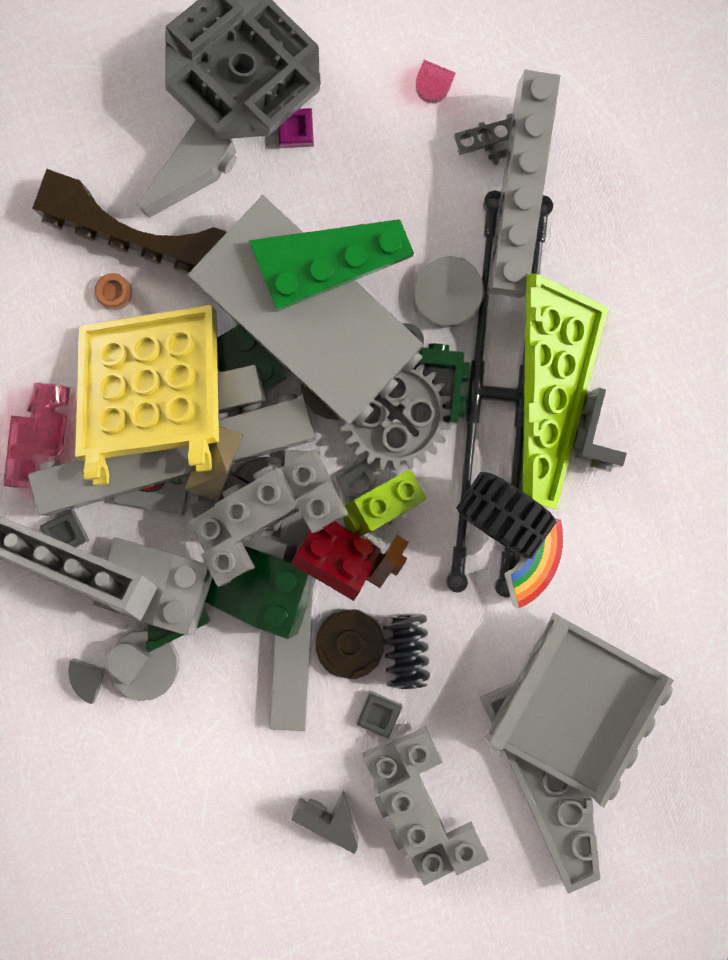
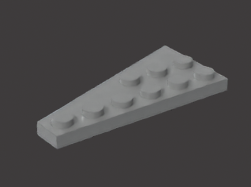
M514 682L480 697L491 723L495 719ZM503 748L568 894L600 880L592 798Z

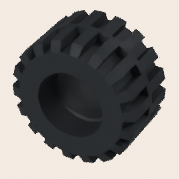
M480 472L456 507L460 516L514 553L528 559L534 557L557 523L552 513L540 503L507 481L488 472Z

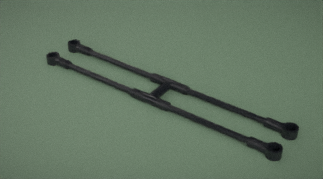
M496 190L488 192L483 201V208L486 211L484 227L486 243L482 273L485 295L483 303H481L479 308L474 360L471 361L466 412L468 427L460 501L471 486L476 424L479 423L482 399L516 403L514 421L516 435L511 485L519 489L524 443L525 342L523 363L519 369L518 388L483 385L485 367L483 352L489 294L486 293L499 209V206L491 207L488 204V199L496 198L500 203L501 192ZM545 195L542 197V203L546 204L548 210L540 212L531 274L540 275L542 246L546 241L548 216L553 210L551 198ZM460 514L456 546L453 547L451 573L446 578L448 588L456 593L464 591L468 585V579L465 575L467 520L460 516ZM506 547L501 555L500 574L494 583L495 591L502 597H510L509 591L501 592L499 585L502 581L506 580L505 573L514 568L515 553ZM455 575L463 578V584L459 588L451 586V579Z

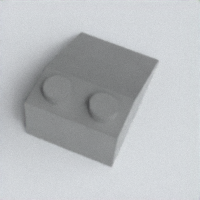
M114 537L107 561L144 576L158 587L141 621L187 636L195 635L212 580V575L206 564ZM93 602V605L133 618L129 615L119 612L99 602Z

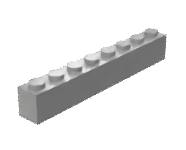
M288 394L276 398L275 405L263 408L262 403L252 404L242 408L243 414L229 417L228 413L218 414L219 426L243 434L233 464L316 441L304 397L297 398L296 394ZM189 447L105 458L109 470V484L94 486L93 480L84 479L85 461L79 460L75 455L72 456V462L61 465L58 460L38 465L39 471L28 474L38 515L51 516L187 477L190 475L193 467L188 462Z

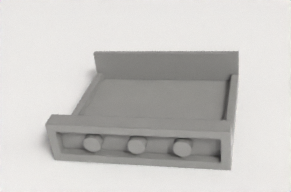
M552 613L485 737L490 745L501 751L504 748L592 797L604 808L608 800H613L616 797L621 785L619 780L625 769L631 768L636 761L638 755L637 747L640 741L653 730L655 725L654 716L660 705H665L670 699L673 691L671 685L674 680L561 616Z

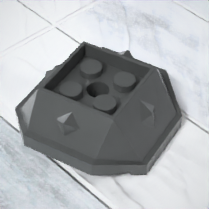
M197 0L166 25V90L217 140L269 136L320 90L318 44L273 0ZM245 69L248 71V73H240L236 70Z

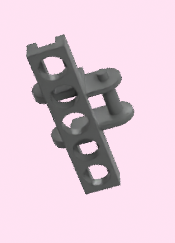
M508 114L505 120L487 125L484 122H480L476 128L455 133L454 139L458 146L459 155L484 148L485 151H490L491 155H488V159L492 160L494 165H497L498 159L506 157L507 149L496 151L495 144L509 140L513 114ZM502 125L507 129V135L505 137H498L494 129ZM480 134H481V140H482V141H480V140L478 139V135H480ZM473 137V145L468 147L462 145V139Z

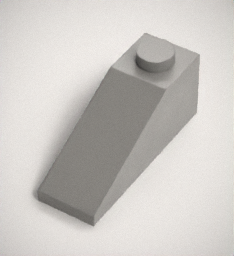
M195 120L138 202L139 208L145 215L152 217L214 183L222 173L227 174L232 169L237 158L233 141L230 139H215Z

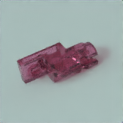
M34 383L27 412L31 413L30 417L11 416L3 486L29 488L28 474L35 472V462L32 461V454L60 455L64 446L68 416L57 412L56 408L62 405H69L70 387Z

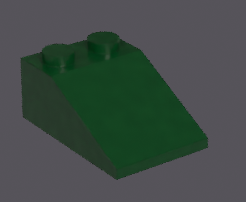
M244 546L255 568L242 573L228 584L219 587L212 577L205 603L255 628L285 639L297 635L316 579L291 565L294 558L280 559Z

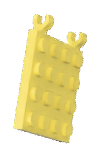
M212 305L79 326L75 457L85 461L84 479L93 480L94 486L109 484V470L105 458L189 447L188 462L190 466H196V472L211 471L212 458L208 444L219 442L217 312Z

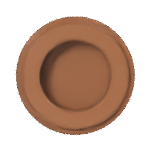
M109 273L97 281L95 295L97 300L106 308L119 310L130 302L132 288L129 282L121 275Z

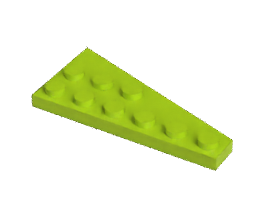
M526 274L523 492L542 506L557 510L609 307L538 274Z

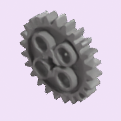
M420 364L416 370L412 369L409 373L403 368L394 379L403 385L404 395L400 398L387 396L384 399L392 409L395 410L398 407L403 409L401 417L419 432L417 437H414L398 419L392 422L389 421V410L377 400H374L370 406H374L380 411L381 417L379 421L373 424L363 421L360 425L354 421L349 427L346 424L341 427V432H352V436L346 441L347 445L359 444L355 452L356 456L363 454L365 451L369 454L367 458L368 465L375 458L380 459L381 470L385 468L388 461L392 462L395 471L399 470L401 461H405L407 467L412 469L413 458L416 457L424 464L427 462L424 454L426 450L434 455L438 452L433 444L434 441L445 443V437L439 432L440 430L451 429V425L443 421V418L451 415V410L443 409V405L449 402L451 398L450 396L439 395L445 384L433 385L432 381L436 375L435 372L430 373L426 377L422 374L424 364ZM416 405L425 406L430 414L429 420L423 423L414 421L410 413L411 408ZM391 430L403 432L406 439L405 445L401 448H392L386 441L387 433Z

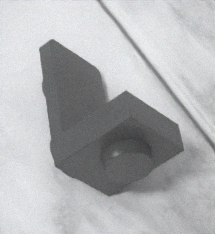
M599 387L592 390V393L587 394L581 414L586 416L583 427L577 429L573 448L577 449L576 458L591 461V468L611 472L612 467L624 466L627 453L592 444L606 389Z

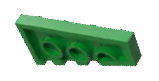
M400 219L249 240L277 312L414 256L413 249Z

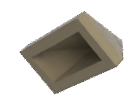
M219 426V442L208 444L212 458V470L196 472V466H193L184 490L219 502L243 434Z

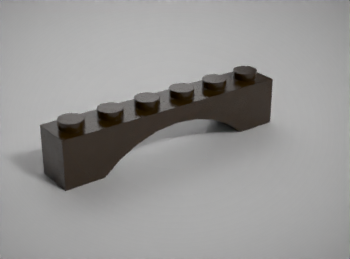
M47 168L32 207L42 217L41 222L50 227L62 230L63 225L74 228L76 235L87 240L95 241L96 237L108 240L107 245L116 250L128 253L129 248L142 252L140 257L150 262L161 264V261L165 260L174 263L173 268L187 275L227 233V231L215 227L198 233L180 236L155 235L138 231L117 221L102 210L90 191L80 180Z

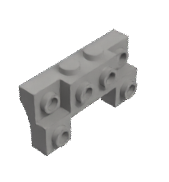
M311 450L281 468L274 469L271 465L261 469L253 475L255 481L245 487L242 484H237L222 493L224 499L215 503V507L189 521L204 550L201 556L218 587L228 584L235 577L255 568L242 542L253 538L294 513L301 512L312 533L319 532L333 521L349 515L317 451Z
M426 726L394 741L378 745L363 752V759L378 789L379 796L375 797L377 807L383 818L390 817L394 828L390 829L394 843L398 850L405 849L423 885H427L454 871L456 875H459L489 860L472 821L446 833L444 825L419 775L443 763Z

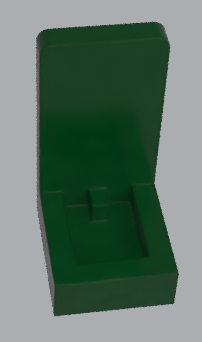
M431 343L428 345V349H421L420 355L423 358L419 361V365L424 364V367L453 370L449 406L451 415L448 417V424L455 425L458 423V417L464 418L466 397L460 396L461 383L468 382L469 362H464V352L449 351V345Z

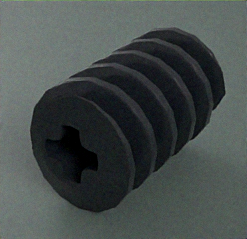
M424 614L389 615L388 617L392 618L393 622L384 625L383 630L393 632V636L385 639L384 644L394 646V650L386 653L385 658L394 660L395 664L386 667L385 670L388 673L395 674L396 678L387 681L386 686L397 689L426 687L427 684L423 682L430 678V672L422 669V667L429 664V658L421 655V653L427 651L429 647L428 643L419 639L426 637L428 631L418 625L425 623L427 616Z

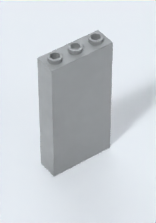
M262 195L188 273V276L199 289L348 427L354 421L360 425L373 412L374 409L370 404L375 398L380 395L385 399L398 385L394 378L404 368L409 373L423 358L418 352L424 344L355 280L277 312L249 240L304 232Z

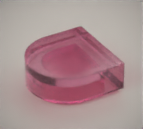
M424 59L416 78L415 88L417 95L427 103L441 102L448 95L456 72Z

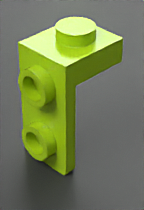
M407 470L346 504L345 508L349 515L343 517V521L349 531L361 537L426 500V495L413 472Z

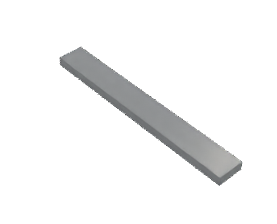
M285 450L284 466L309 451ZM300 511L281 522L280 538L298 544L295 552L296 555L310 532V528ZM313 590L299 633L289 639L275 635L270 729L305 731Z

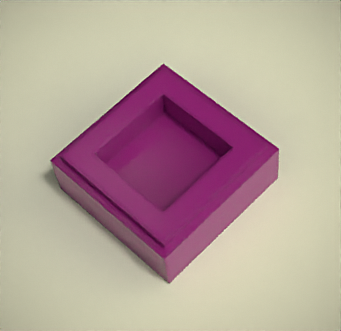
M312 108L299 109L278 127L280 148L314 147Z

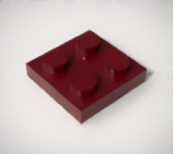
M333 521L319 532L312 533L310 530L292 560L291 565L354 601L360 593L381 549L342 527L336 521Z

